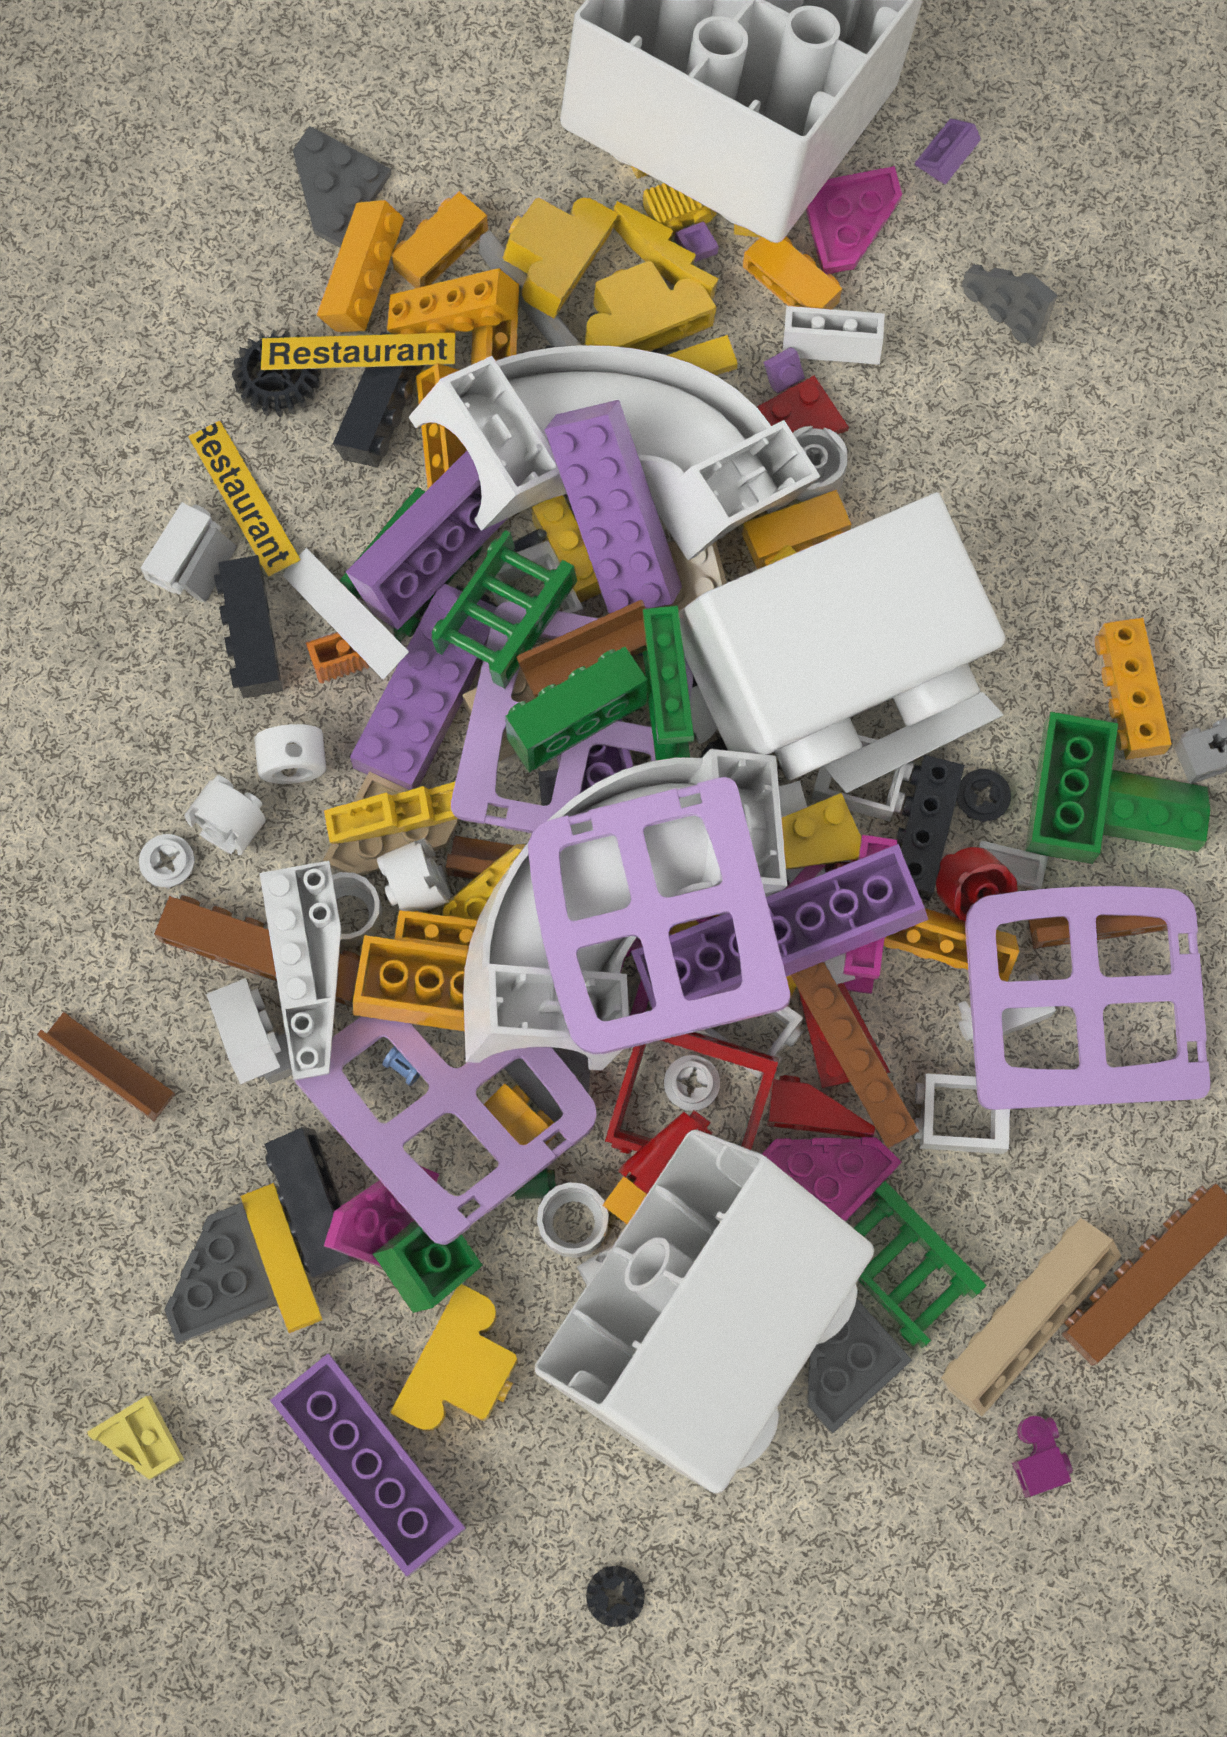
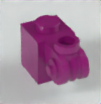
M1030 1416L1023 1419L1018 1424L1017 1436L1023 1443L1032 1444L1033 1451L1029 1457L1013 1462L1012 1465L1024 1497H1032L1072 1482L1069 1475L1073 1473L1070 1459L1066 1452H1060L1054 1440L1059 1438V1431L1053 1418L1043 1419L1038 1416Z

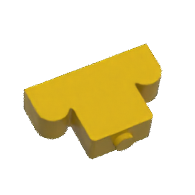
M536 198L523 217L517 215L508 232L510 236L503 259L527 273L522 288L524 300L529 305L554 319L609 238L619 214L596 200L580 198L574 202L569 215L547 201Z
M646 261L626 270H618L611 276L598 280L595 283L593 305L598 314H594L587 321L585 345L634 348L651 352L712 327L717 307L703 285L698 281L688 278L682 279L675 284L673 290H670L651 261Z
M463 1284L455 1289L390 1414L419 1430L433 1431L444 1422L446 1416L444 1403L446 1402L481 1421H486L489 1418L498 1400L503 1403L505 1402L514 1384L509 1381V1378L518 1359L515 1353L481 1336V1333H486L492 1329L497 1319L495 1306L490 1299Z

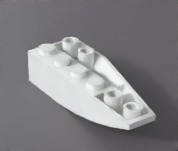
M330 861L259 873L293 1080L327 1075L330 1072L341 925Z

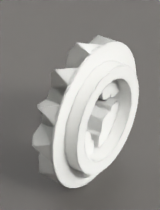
M163 834L152 838L145 844L139 856V867L144 878L152 885L170 889L172 886L183 884L184 880L192 874L195 858L190 845L183 838L172 834ZM159 851H162L169 858L174 855L176 856L172 861L173 868L175 869L174 872L171 869L168 870L167 867H158L162 863Z
M687 1055L678 1058L669 1066L664 1077V1089L673 1105L685 1111H701L712 1104L717 1097L720 1089V1078L718 1071L710 1061L700 1056ZM694 1069L697 1070V1082L702 1083L707 1088H695L694 1092L691 1093V1097H687V1086L676 1080H688Z

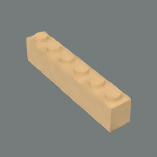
M1082 1218L1074 1226L1066 1229L1061 1241L1051 1252L1046 1253L1041 1258L1038 1267L1033 1273L1018 1284L1015 1293L1005 1305L996 1309L991 1321L981 1332L976 1333L971 1338L968 1347L963 1353L948 1364L941 1379L949 1391L982 1417L1120 1259L1121 1254L1114 1240Z

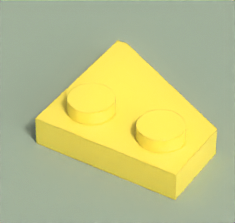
M145 1396L87 1432L90 1438L104 1444L113 1451L115 1456L132 1464L135 1470L148 1479H154L184 1460L151 1396Z

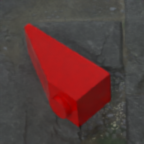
M781 1075L779 1080L773 1079L770 1089L767 1126L859 1138L874 1136L875 1126L812 1085L801 1083V1078Z

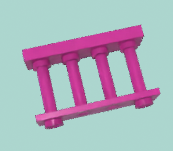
M862 835L858 860L897 845V840ZM884 938L846 952L843 974L855 977L854 980L844 982L848 991L872 994L874 979H878L880 976Z

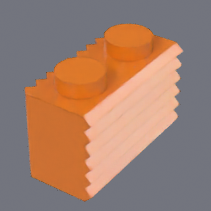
M338 632L306 642L319 683L323 684L325 680L330 682L331 678L336 680L338 676L343 677L344 674L349 676L350 672L356 673L357 670L362 671L363 668H369L367 662Z

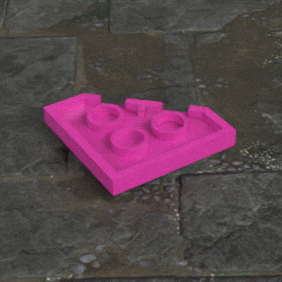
M895 166L830 178L805 209L821 271L826 275L853 270L900 203L902 191Z
M876 1137L861 1139L780 1138L775 1139L762 1153V1155L845 1222L902 1163Z
M420 1166L437 1183L439 1174ZM379 1180L334 1211L324 1246L382 1268L373 1253L413 1222L414 1219Z

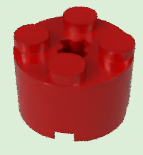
M979 847L964 848L954 854H948L943 857L936 880V890L939 899L963 922H966V914L971 905L986 896L1018 891L1016 878L1010 870L987 849Z

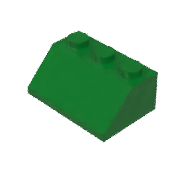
M1112 770L1103 835L1198 852L1207 841L1211 811L1207 786Z

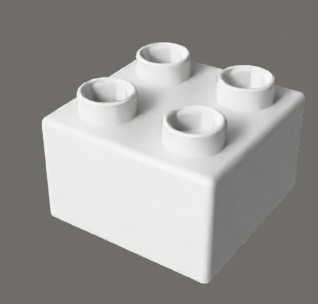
M585 0L574 15L560 117L561 125L569 132L608 152L619 162L641 170L716 211L729 222L745 227L770 242H781L897 86L922 0Z

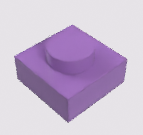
M705 222L675 233L674 240L676 244L695 253V262L718 253L719 246Z
M792 347L764 361L770 386L777 394L805 379L798 352Z

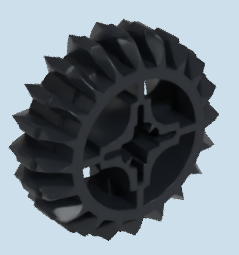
M273 329L271 336L266 338H290L291 335L286 330L282 336H278L277 331ZM260 332L258 335L259 341L255 342L248 338L247 344L249 349L239 347L238 353L240 358H234L235 370L232 372V377L235 381L236 392L241 394V399L245 404L250 403L252 410L256 412L262 408L264 415L267 417L272 409H275L277 416L281 418L283 414L282 409L288 408L289 412L294 415L295 404L305 408L307 403L304 397L314 399V389L320 386V379L318 377L321 376V368L302 369L301 376L295 384L292 383L291 376L296 372V369L273 370L272 373L270 370H261L257 374L258 377L251 381L254 367L258 362L261 363L262 338H265V335Z

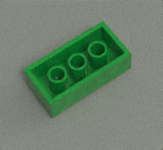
M626 646L617 651L615 649L608 650L598 658V662L590 667L582 666L577 668L568 676L566 681L559 685L550 684L543 688L535 699L528 703L522 701L511 707L508 714L505 715L507 740L530 773L646 705L648 679Z
M1056 712L1049 713L1043 726L1025 851L1089 864L1095 862L1101 852L1118 723Z

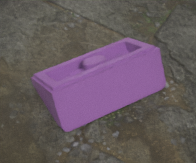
M950 118L914 163L915 166L946 185L981 140L975 124Z

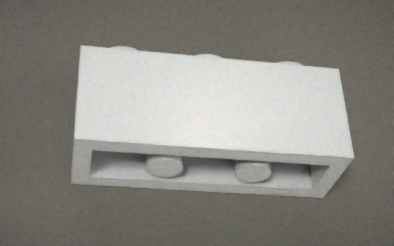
M786 306L783 351L792 347L798 352V356L801 359L880 365L885 314Z
M246 978L206 994L228 1059L240 1084L280 1068L276 1053L281 1052V1048L274 1032L268 1034V1031L273 1030V1026L266 1010L260 1012L261 1009L265 1008L258 988L251 991Z

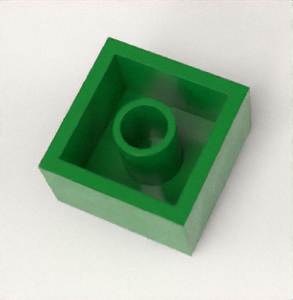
M415 1220L373 1253L412 1313L434 1308L483 1266L462 1234L448 1244H437L431 1240Z

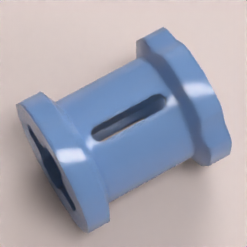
M395 1046L389 1051L382 1063L385 1068L391 1067L406 1079L405 1083L409 1086H412L421 1076Z

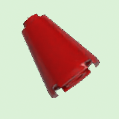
M695 1110L690 1115L683 1111L622 1164L618 1171L625 1178L630 1172L629 1177L635 1181L633 1184L648 1194L685 1136L692 1130H699L712 1135L713 1132L707 1128L711 1122Z

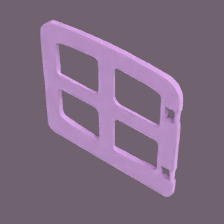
M504 602L496 607L494 614L515 624L521 622L526 614V609L512 602ZM557 611L540 637L555 639L598 618ZM491 628L487 647L495 652L502 650L508 641L507 636ZM684 656L690 700L693 673ZM483 661L451 799V810L456 818L480 824L486 823L502 826L506 829L532 833L540 824L547 822L549 818L571 799L580 794L588 754L594 745L602 744L648 753L651 756V761H655L652 728L617 721L562 753L552 801L547 806L501 798L496 794L497 768L503 732L506 729L505 715L508 714L511 707L519 703L511 698L519 669L504 689L493 683L489 664ZM488 805L507 808L506 818L486 815Z
M720 777L697 783V785L672 789L592 809L589 812L569 817L564 816L540 824L532 832L528 842V853L543 944L570 1036L580 1049L591 1054H606L785 1009L789 1004L790 990L738 787L732 779ZM700 793L702 803L681 808L679 798ZM689 816H697L702 819L712 843L723 878L722 883L718 886L674 897H663L657 890L644 837L645 827ZM591 820L592 831L573 835L571 825ZM613 835L617 838L631 895L630 904L621 910L572 921L568 918L562 883L561 851L568 846ZM721 913H729L733 918L740 954L742 984L739 988L732 991L688 1001L683 997L669 940V931L677 924ZM628 936L638 937L642 942L656 1006L651 1011L611 1021H602L597 1018L589 998L577 958V952L584 947Z
M1127 886L1066 887L983 897L971 905L966 914L965 931L977 1097L982 1107L989 1110L1195 1100L1204 1098L1210 1090V1073L1206 1053L1207 1037L1200 953H1198L1197 915L1194 905L1188 896L1178 890L1167 888ZM1062 916L1067 918L1069 922L1072 973L1070 977L1059 980L1004 982L999 978L996 929L1000 924ZM1097 916H1144L1163 919L1168 927L1171 973L1169 975L1104 976L1099 968L1096 933ZM1178 934H1188L1189 954H1180ZM1172 1002L1174 1004L1177 1037L1176 1056L1171 1060L1151 1064L1110 1067L1106 1061L1103 1023L1104 1008L1108 1004ZM1068 1006L1073 1009L1076 1015L1078 1068L1029 1069L1011 1067L1007 1064L1004 1057L1003 1010ZM1197 1041L1198 1062L1188 1063L1187 1042Z
M363 1016L332 1037L329 1074L295 1080L299 1088L431 1240L441 1245L455 1240L486 1213L488 1214L552 1164L557 1157L571 1146L573 1147L585 1138L593 1129L596 1120V1108L593 1099L552 1047H529L507 1050L491 1055L480 1063L467 1062L460 1068H452L447 1065L412 1024ZM382 1037L390 1040L429 1085V1090L424 1096L388 1123H380L342 1072L343 1067L349 1061ZM518 1058L525 1061L563 1111V1116L526 1145L517 1143L476 1096V1091L481 1085ZM446 1113L455 1114L498 1162V1167L460 1196L450 1195L403 1149L409 1140ZM560 1132L566 1140L551 1151L545 1142ZM474 1198L480 1207L465 1218L459 1209Z

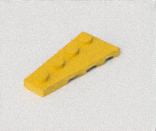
M842 793L781 818L786 869L792 870L820 864L826 865L841 861L858 860L861 836Z

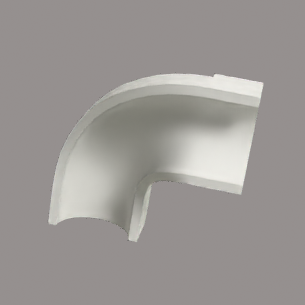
M579 345L528 351L497 361L494 360L493 356H490L441 378L409 416L415 428L429 422L446 427L459 438L468 450L476 466L481 484V506L479 513L474 519L481 531L535 504L567 494L544 429L556 414L619 400L657 513L687 560L696 557L718 539L754 516L766 510L770 514L785 508L821 477L784 420L771 426L758 408L743 394L708 371L667 355L634 348Z
M710 749L703 758H670L650 761L622 770L597 782L571 799L548 819L549 821L564 816L569 817L589 812L592 809L672 789H681L720 777H727L732 779L738 787L765 896L768 897L787 887L777 762L774 755ZM700 793L679 798L681 808L702 803ZM689 816L645 827L644 837L657 890L661 896L666 898L718 886L722 883L723 878L702 819L697 816ZM590 820L571 825L573 835L592 831L593 826ZM612 835L568 846L561 851L562 883L568 918L570 920L577 921L621 910L630 904L631 895L618 841L615 836ZM527 843L493 889L479 916L470 941L465 964L463 994L466 1062L480 1063L491 1055L507 1050L529 1047H555L580 1052L588 1057L589 1070H603L622 1050L606 1054H591L580 1049L570 1036L543 944L534 898ZM635 936L584 947L577 952V958L589 998L597 1018L602 1021H611L629 1016L627 974H621L620 970L626 953L636 938Z

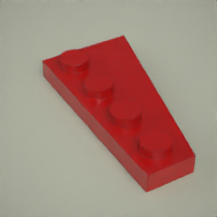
M815 375L757 406L771 426L784 420L792 433L806 426H813V428L822 430L827 428L837 434L847 432L849 426Z

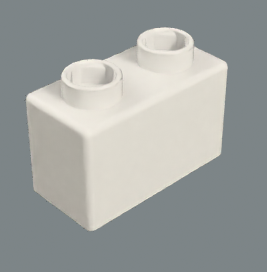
M938 492L710 590L679 611L684 656L727 750L764 755L774 752L787 780L798 778L859 750L862 747V743L850 717L887 700L894 699L905 725L910 726L978 695L980 689L968 663L1001 648L1005 642V634L941 494Z
M692 1130L685 1136L535 1365V1373L647 1454L710 1492L720 1493L727 1487L738 1469L753 1463L770 1445L777 1430L779 1418L777 1406L815 1346L826 1342L837 1334L849 1320L856 1304V1282L871 1260L874 1247L866 1238L764 1155L702 1131Z

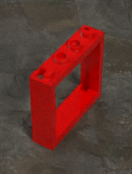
M698 1032L660 1040L763 1073L741 1147L751 1150L779 1058ZM647 1044L635 1046L632 1049L605 1138V1142L611 1143L612 1148L621 1150L620 1152L625 1154H631L632 1150H640L652 1139L621 1129Z

